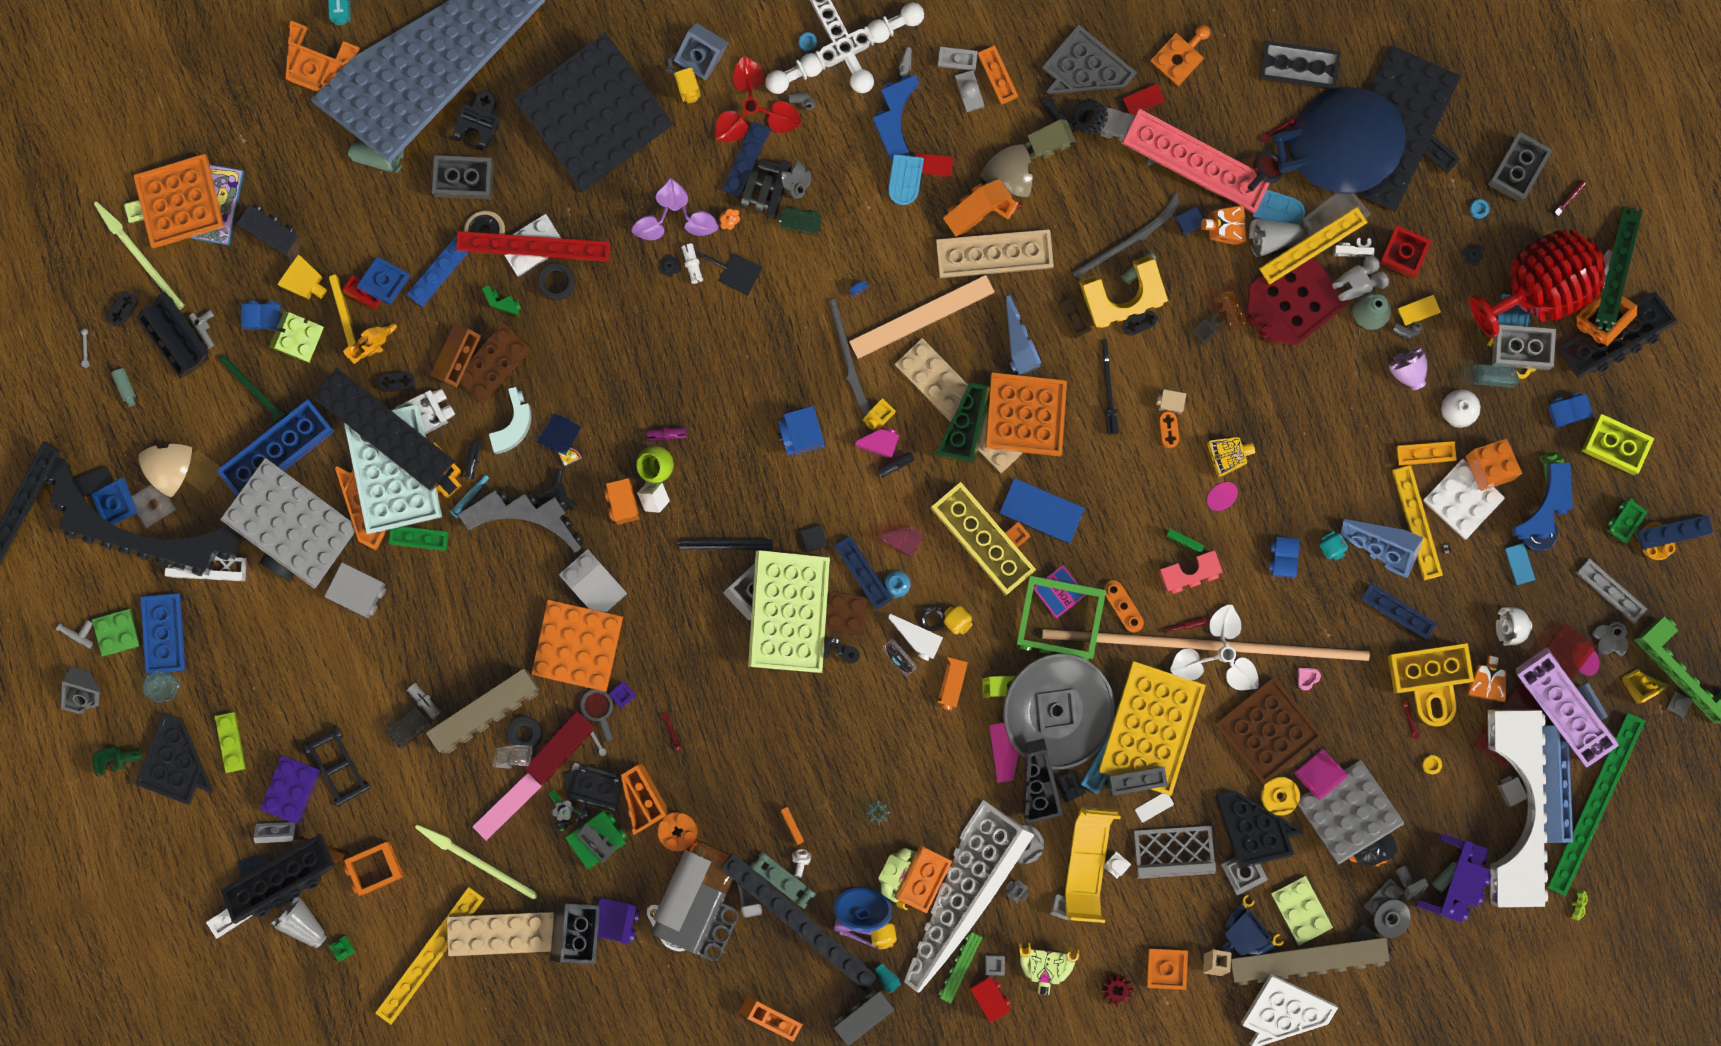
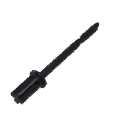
M1102 340L1108 410L1103 411V414L1106 417L1107 435H1117L1118 410L1113 409L1107 340Z

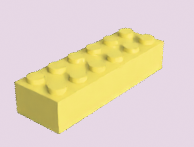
M961 482L931 507V510L1005 596L1035 572L1036 569Z

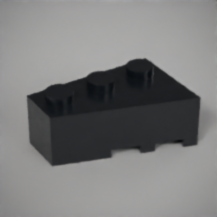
M249 204L245 205L234 225L241 227L252 236L257 237L265 244L286 255L298 237L295 234L296 230L287 224L285 227L278 223L280 220L272 214L269 216L262 213L263 209L256 204L252 206Z

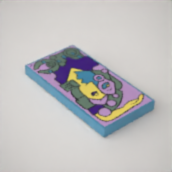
M210 165L225 227L191 238L229 245L244 171Z

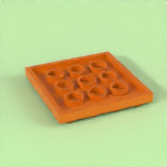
M206 154L133 175L150 245L153 249L225 227Z
M991 373L985 448L1061 457L1067 381Z
M548 599L531 675L607 692L624 616Z

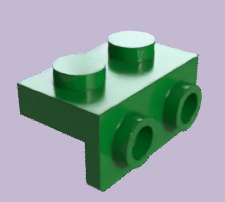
M1632 498L1623 500L1617 508L1620 510L1616 516L1613 515L1607 523L1609 527L1606 531L1625 544L1628 543L1648 513L1647 510L1633 502L1634 499Z

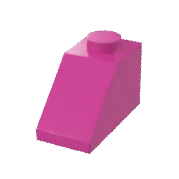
M890 428L880 429L856 441L855 447L891 459L899 435L896 434L897 431Z

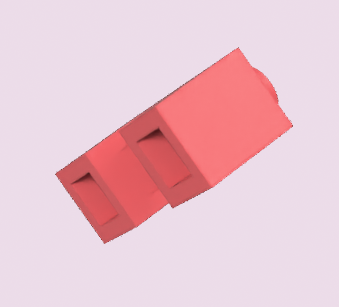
M1212 551L1197 556L1195 558L1197 571L1193 575L1183 573L1179 563L1160 569L1159 573L1166 592L1171 591L1172 594L1183 591L1182 587L1190 585V588L1200 585L1201 580L1208 579L1209 582L1218 579V574L1222 573V569L1216 552Z

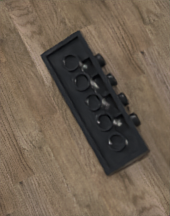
M1657 292L1634 303L1637 305V316L1608 346L1596 342L1590 334L1583 332L1557 347V351L1578 379L1591 371L1594 373L1597 371L1600 373L1605 372L1613 362L1621 363L1629 353L1637 354L1645 344L1649 343L1652 345L1656 343L1661 332L1677 324V319ZM1621 312L1618 313L1616 323L1624 316ZM1604 324L1602 329L1605 333H1607V324Z
M322 834L316 835L221 889L231 921L237 924L251 915L254 917H264L271 908L282 907L287 899L298 898L301 895V891L317 887L318 882L322 880L321 876L335 868L324 836Z

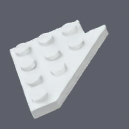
M1270 974L1241 1023L1243 1026L1256 1031L1249 1043L1250 1046H1262L1327 1025L1338 1008L1335 1004Z

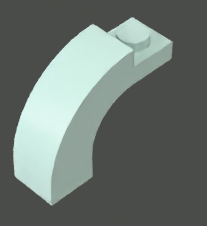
M516 387L508 389L514 408L512 422L507 428L489 434L495 454L506 452L517 446L526 436L531 424L530 405L528 403L522 405V402H525L522 391L518 392Z

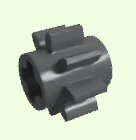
M1018 879L1014 883L1010 881L1005 887L1008 890L1006 895L1016 903L1020 899L1025 901L1029 895L1026 892L1029 887Z

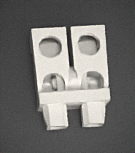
M442 389L434 392L429 390L396 407L399 409L418 404L425 435L447 424V420L455 415L451 405L440 408L438 403L447 399Z

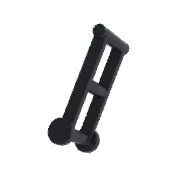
M335 724L333 731L309 744L307 741H304L302 745L309 756H314L336 797L334 803L338 807L371 789L369 782L364 783L341 741L344 736L339 726ZM335 738L346 759L326 769L315 749ZM350 766L360 786L340 796L330 776Z

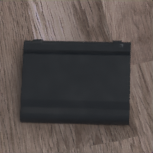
M580 764L570 800L615 812L623 785L622 777L620 774Z

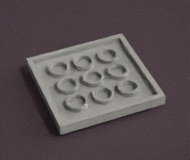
M1362 760L1345 769L1344 771L1348 774V777L1321 800H1318L1310 791L1301 796L1298 806L1338 865L1404 825V821Z

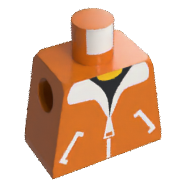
M1244 206L1210 212L1208 219H1202L1201 221L1202 230H1209L1210 239L1232 245L1246 242Z
M1488 656L1486 666H1476L1473 673L1474 682L1469 683L1466 695L1500 703L1505 702L1506 671L1497 669L1498 657Z

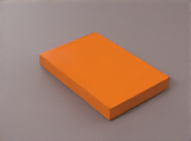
M920 845L894 898L927 913L952 861Z

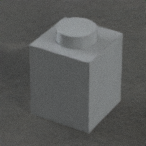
M1510 775L1501 780L1502 783L1497 785L1507 807L1528 799L1518 777L1512 778Z

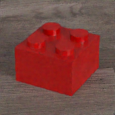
M1396 225L1383 251L1379 264L1414 279L1419 272L1432 240Z
M987 976L969 987L990 1023L1010 1012L1008 1007L1011 1004L1006 995L1001 996L998 991L1001 989V986L996 978L992 979L990 976Z

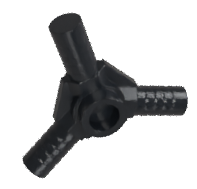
M556 468L554 482L546 489V493L536 496L539 501L538 504L558 493L560 497L563 496L566 499L571 510L575 509L577 504L567 497V492L562 484L564 469Z

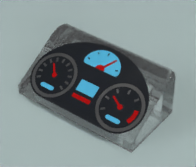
M891 639L882 648V651L905 677H908L917 669V665L894 639Z

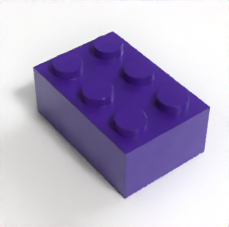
M282 755L260 810L295 824H300L321 769Z

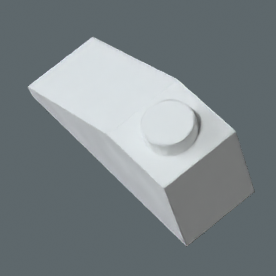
M890 614L888 619L915 652L919 653L918 657L927 661L929 658L934 659L943 637Z

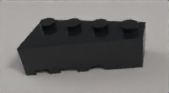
M1044 738L1025 743L1023 817L1025 825L1063 815Z

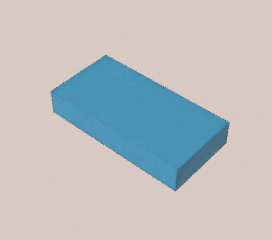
M1524 543L1504 549L1516 586L1534 581V573Z

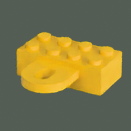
M1468 643L1388 656L1394 694L1414 691L1418 716L1427 725L1437 727L1449 723L1456 713L1453 685L1474 682ZM1433 698H1438L1441 702L1442 716L1440 718H1435L1432 715L1431 700Z

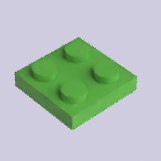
M131 609L92 620L102 657L141 646Z

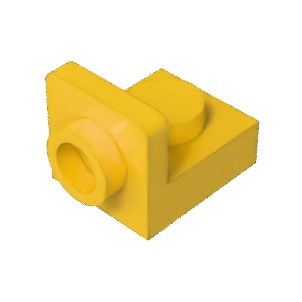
M882 398L863 418V421L870 429L876 432L896 411Z

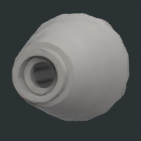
M300 897L292 899L291 902L288 901L282 908V914L277 915L271 922L275 929L311 947L318 948L327 938L324 930Z

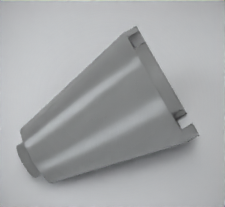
M1259 218L1254 219L1249 227V239H1253L1254 244L1250 245L1251 250L1256 257H1261L1296 245L1304 239V230L1299 224Z

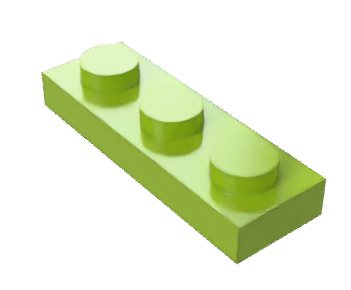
M235 712L215 716L225 772L230 773L246 769Z

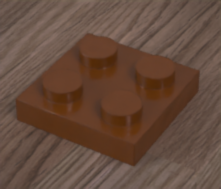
M830 591L825 630L862 636L868 598Z

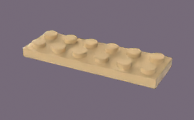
M1050 230L936 240L940 278L1054 268Z
M554 912L447 917L448 956L551 952Z

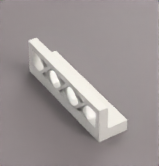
M216 556L214 562L220 561L224 567L220 571H213L211 568L209 576L203 574L202 577L192 574L187 569H184V571L173 569V565L169 564L168 568H165V576L245 581L247 558L235 557V560L230 558L223 560ZM234 562H242L241 572H233L229 566Z

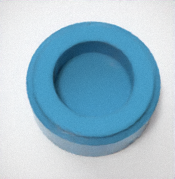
M810 32L803 33L798 41L800 49L804 52L814 51L817 47L816 36Z
M1477 199L1470 205L1469 212L1472 217L1482 219L1489 213V205L1485 200Z

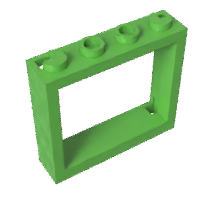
M1030 576L1017 644L1021 645L1020 649L1031 651L1032 647L1039 648L1040 653L1050 654L1051 651L1059 652L1058 654L1076 655L1089 661V658L1093 659L1106 590ZM1034 585L1099 597L1088 652L1024 640Z

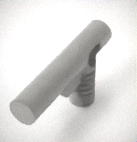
M208 310L198 318L195 313H192L188 316L189 320L207 348H212L214 343L206 330L210 328L207 320L214 316L213 312Z

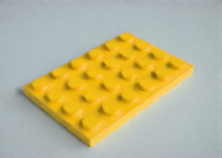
M1132 661L1098 772L1113 776L1165 767L1168 786L1151 790L1172 796L1206 685Z

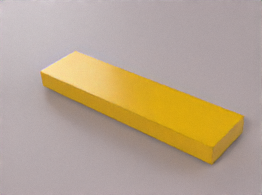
M332 275L329 276L330 284L347 343L350 346L355 344L357 339L339 277Z

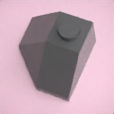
M70 667L62 681L61 709L80 714L90 707L99 706L101 689L89 671Z

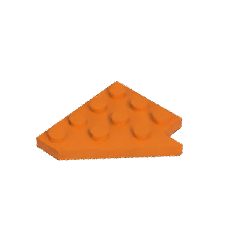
M336 466L335 470L358 541L377 551L387 530L367 534L354 469L349 473Z

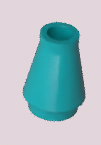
M881 964L874 970L884 991L887 990L889 994L901 985L900 979L884 964Z

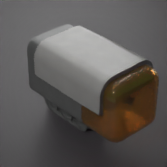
M696 841L692 843L689 850L685 849L653 918L656 922L651 934L708 960L714 961L720 958L738 919L736 909L723 903L733 879L720 866L729 857L730 853L704 841ZM727 910L733 911L735 913L734 920L726 921L724 913ZM717 929H725L727 936L724 939H718L715 934ZM711 946H716L719 950L718 955L715 957H711L707 953L708 948Z

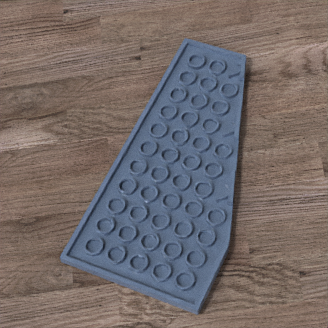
M449 0L354 56L336 73V76L331 79L329 84L322 87L314 95L311 101L391 163L545 0Z

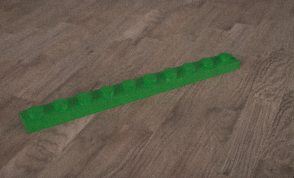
M1630 713L1625 714L1615 736L1619 746L1610 751L1604 760L1573 828V842H1567L1547 885L1548 889L1563 896L1567 895L1643 728L1644 720Z

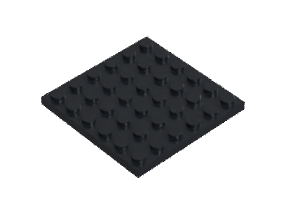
M606 32L514 99L515 103L582 192L586 191L674 125Z

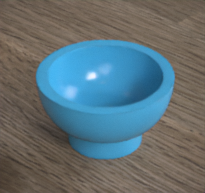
M893 570L884 577L883 586L891 597H903L910 589V579L903 571Z

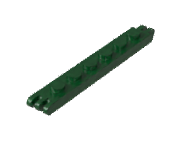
M1623 207L1596 318V323H1599L1598 330L1602 331L1603 325L1607 324L1606 331L1610 332L1611 325H1616L1643 209H1639L1638 215H1634L1635 208L1631 207L1630 214H1628V207Z

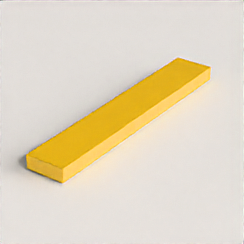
M1355 207L1260 267L1259 270L1270 285L1368 222L1359 208Z
M1408 465L1393 469L1392 474L1409 532L1423 537L1417 556L1423 581L1442 576V570L1412 466Z

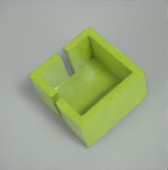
M283 312L277 328L285 329L284 333L275 331L269 347L303 362H310L324 327L290 312Z

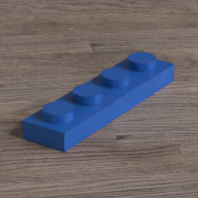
M457 237L451 241L408 292L407 295L421 307L428 302L469 253L456 251Z

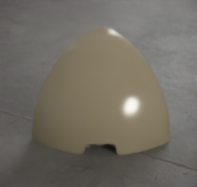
M1024 144L1014 145L997 153L985 165L980 177L987 183L1000 179L1010 194L1029 197L1033 176L1028 173V165L1031 163V159Z

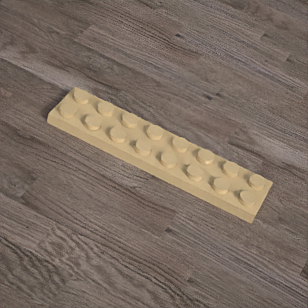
M922 338L895 366L951 422L968 384ZM987 405L978 451L1002 474L1023 452L985 448Z

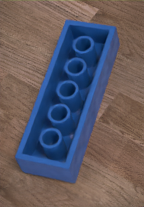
M307 399L218 469L217 472L237 496L263 459H268L285 472L335 431L315 405Z

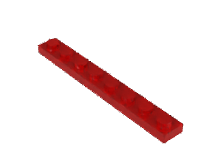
M458 231L456 251L609 262L611 243Z

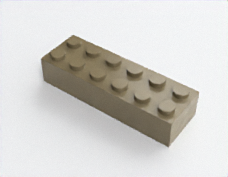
M522 669L426 732L438 752L449 754L457 749L456 745L458 743H466L473 738L472 734L476 731L481 733L490 727V722H498L506 716L505 712L508 710L515 711L522 706L521 702L525 699L530 701L535 698L540 688L529 671Z

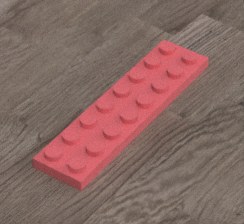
M1141 109L1137 110L1121 143L1238 206H1244L1245 210L1253 214L1256 213L1270 184L1262 181L1254 191H1249L1248 185L1257 176L1254 169Z

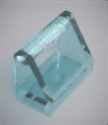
M1476 365V385L1513 388L1519 382L1516 368Z

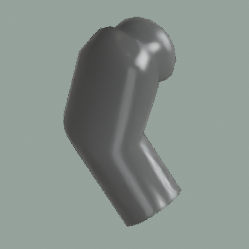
M1414 322L1412 325L1404 327L1396 323L1392 331L1409 339L1420 334L1422 325Z

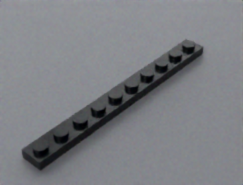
M731 853L720 866L725 873L863 991H866L877 978L871 970L737 855Z

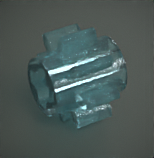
M877 801V806L869 805L872 808L871 812H867L868 815H872L870 822L875 819L878 825H880V820L888 821L885 815L891 812L885 811L887 804L882 807L880 802ZM877 807L884 811V815H881L880 819L873 815V811H876Z

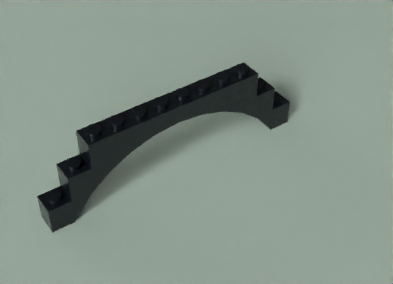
M58 457L45 481V484L55 486L49 502L54 507V510L65 513L59 529L64 533L65 537L75 539V537L81 538L83 542L91 545L95 542L104 549H119L118 552L122 554H136V557L146 561L148 558L153 559L159 565L166 566V564L173 565L174 569L179 571L187 569L192 574L201 577L203 574L209 576L216 554L218 558L228 560L229 558L235 560L242 538L244 542L253 544L228 525L201 536L185 539H154L138 536L120 529L99 516L86 502L77 488L69 463L63 458Z

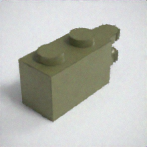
M1060 119L1028 135L1030 141L1025 143L1024 146L1027 150L1033 147L1034 152L1029 154L1031 160L1037 157H1044L1045 159L1053 156L1054 151L1058 149L1065 150L1071 147L1070 143L1074 142L1075 138L1067 120Z

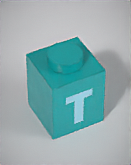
M329 0V19L332 23H335V25H345L346 22H351L350 0Z

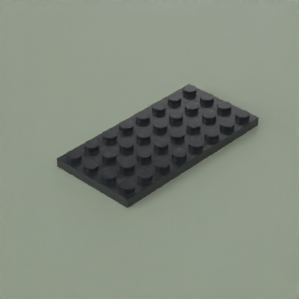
M1391 45L1370 91L1386 98L1399 112L1405 127V150L1400 158V163L1392 174H1389L1375 187L1354 194L1396 212L1461 78L1460 75Z

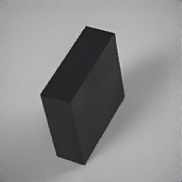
M822 525L801 531L807 553L828 546Z

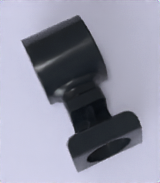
M836 638L830 639L827 642L823 655L827 659L830 645H834L836 655H842L846 663L855 664L860 658V653L856 648L851 646L841 648L842 644Z

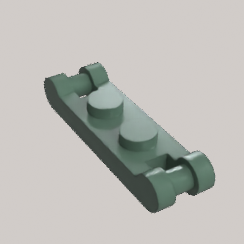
M761 851L758 855L759 858L755 863L752 862L750 867L805 909L808 905L806 903L810 898L813 899L816 893ZM765 862L770 865L766 871L761 868ZM800 889L805 892L801 898L796 896Z

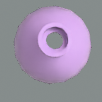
M1421 347L1414 348L1408 354L1400 353L1393 357L1394 362L1389 365V370L1397 380L1410 386L1412 390H1418L1426 385L1427 359Z

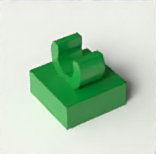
M347 935L329 945L338 962L343 961L356 952Z

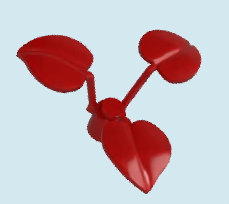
M743 56L737 63L733 73V82L738 90H749L748 99L743 103L744 111L741 117L733 110L725 111L719 116L715 139L718 141L734 142L742 139L748 131V124L743 121L747 113L755 114L761 111L769 114V127L774 132L780 134L788 133L801 125L798 112L789 103L784 101L775 102L772 106V111L761 108L759 102L752 98V88H759L762 85L764 72L757 63L746 56Z

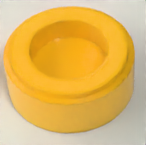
M1435 755L1426 756L1422 761V769L1427 774H1437L1442 768L1441 759Z

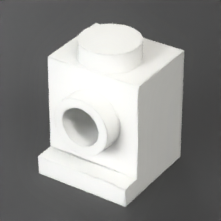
M1115 851L1104 863V868L1117 879L1123 875L1131 864Z

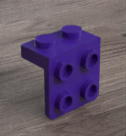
M604 898L600 899L598 904L600 906L598 937L630 944V941H634L636 930L633 929L634 922H638L640 910H637L638 905Z

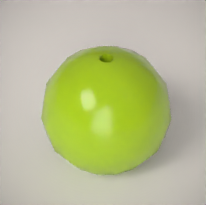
M649 446L642 450L636 459L637 472L646 482L662 483L673 472V458L669 451L663 447Z

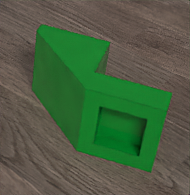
M489 285L482 288L493 309L515 317L521 316L519 313L521 306L517 299L513 300L509 296L497 302L500 298L495 288L491 289Z

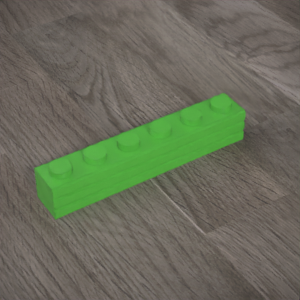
M973 932L967 934L965 938L967 942L965 945H962L960 949L961 954L960 956L957 955L954 961L956 962L955 967L952 966L949 972L951 975L949 978H946L944 982L946 985L939 992L940 999L946 1002H952L982 940L981 936Z

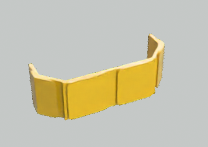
M1082 807L1074 824L1071 856L1065 887L1066 917L1075 921L1105 923V919L1101 915L1100 891L1109 829L1113 819H1120L1121 816L1116 809Z

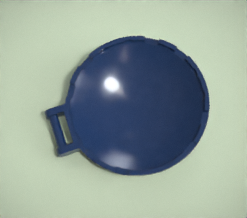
M1349 87L1326 92L1312 100L1297 117L1292 131L1274 135L1273 141L1276 144L1280 162L1278 166L1279 172L1286 173L1299 170L1310 183L1320 189L1324 188L1340 194H1351L1373 188L1380 184L1389 174H1392L1400 163V158L1405 150L1406 134L1403 120L1391 102L1373 91ZM1285 142L1290 143L1293 161L1287 162Z

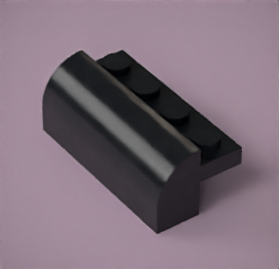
M166 291L159 294L153 304L141 309L136 318L179 379L194 372L209 360V352L206 345L197 337L196 331L190 327L184 314L178 310L174 300L168 296Z

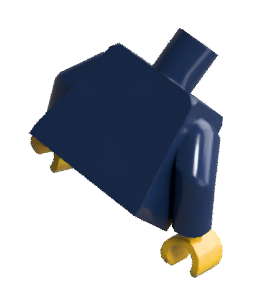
M1246 895L1242 899V904H1239L1229 915L1226 924L1227 931L1225 933L1228 940L1222 944L1225 952L1230 953L1236 949L1241 956L1244 954L1248 956L1263 955L1272 950L1274 946H1281L1284 941L1276 943L1275 939L1280 934L1272 936L1268 934L1249 908L1254 904V901L1251 904L1245 902V899L1249 896Z

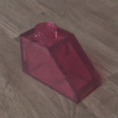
M905 527L881 534L879 540L913 558L924 536L921 535L922 531L915 527H911V529Z

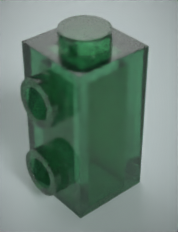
M789 206V209L784 208V212L779 214L778 224H781V230L819 237L822 215L815 210L804 212L800 211L798 207Z

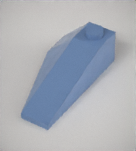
M1009 295L1006 297L1012 361L1009 364L1013 373L1017 372V375L1021 376L1039 368L1041 360L1032 340L1027 339L1028 334L1025 325L1020 323V315Z
M1348 519L1344 520L1341 535L1358 548L1367 550L1371 553L1370 557L1374 560L1378 558L1389 571L1408 578L1423 540V537L1406 530Z

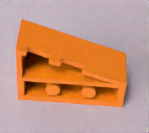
M1000 179L986 185H977L972 189L973 193L971 195L967 194L959 200L961 203L958 206L956 204L947 210L948 214L943 219L955 236L966 233L982 221L989 212L998 209L997 206L1000 203L1012 198Z
M639 764L621 774L633 827V835L671 814L643 764Z

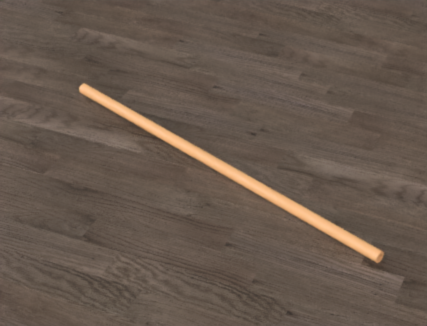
M1043 629L1042 639L1090 642L1092 632ZM1098 633L1096 641L1099 643L1217 651L1224 647L1222 641ZM1227 642L1229 647H1232L1236 652L1369 661L1370 657L1369 651Z

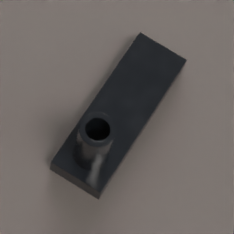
M762 159L759 162V171L778 176L766 213L768 218L776 220L785 191L781 181V172L791 171L792 164L790 161L783 160L781 165Z

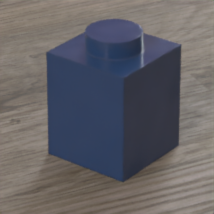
M1194 207L1177 216L1174 221L1184 237L1200 229L1202 219L1206 218L1202 210L1198 211L1197 207Z

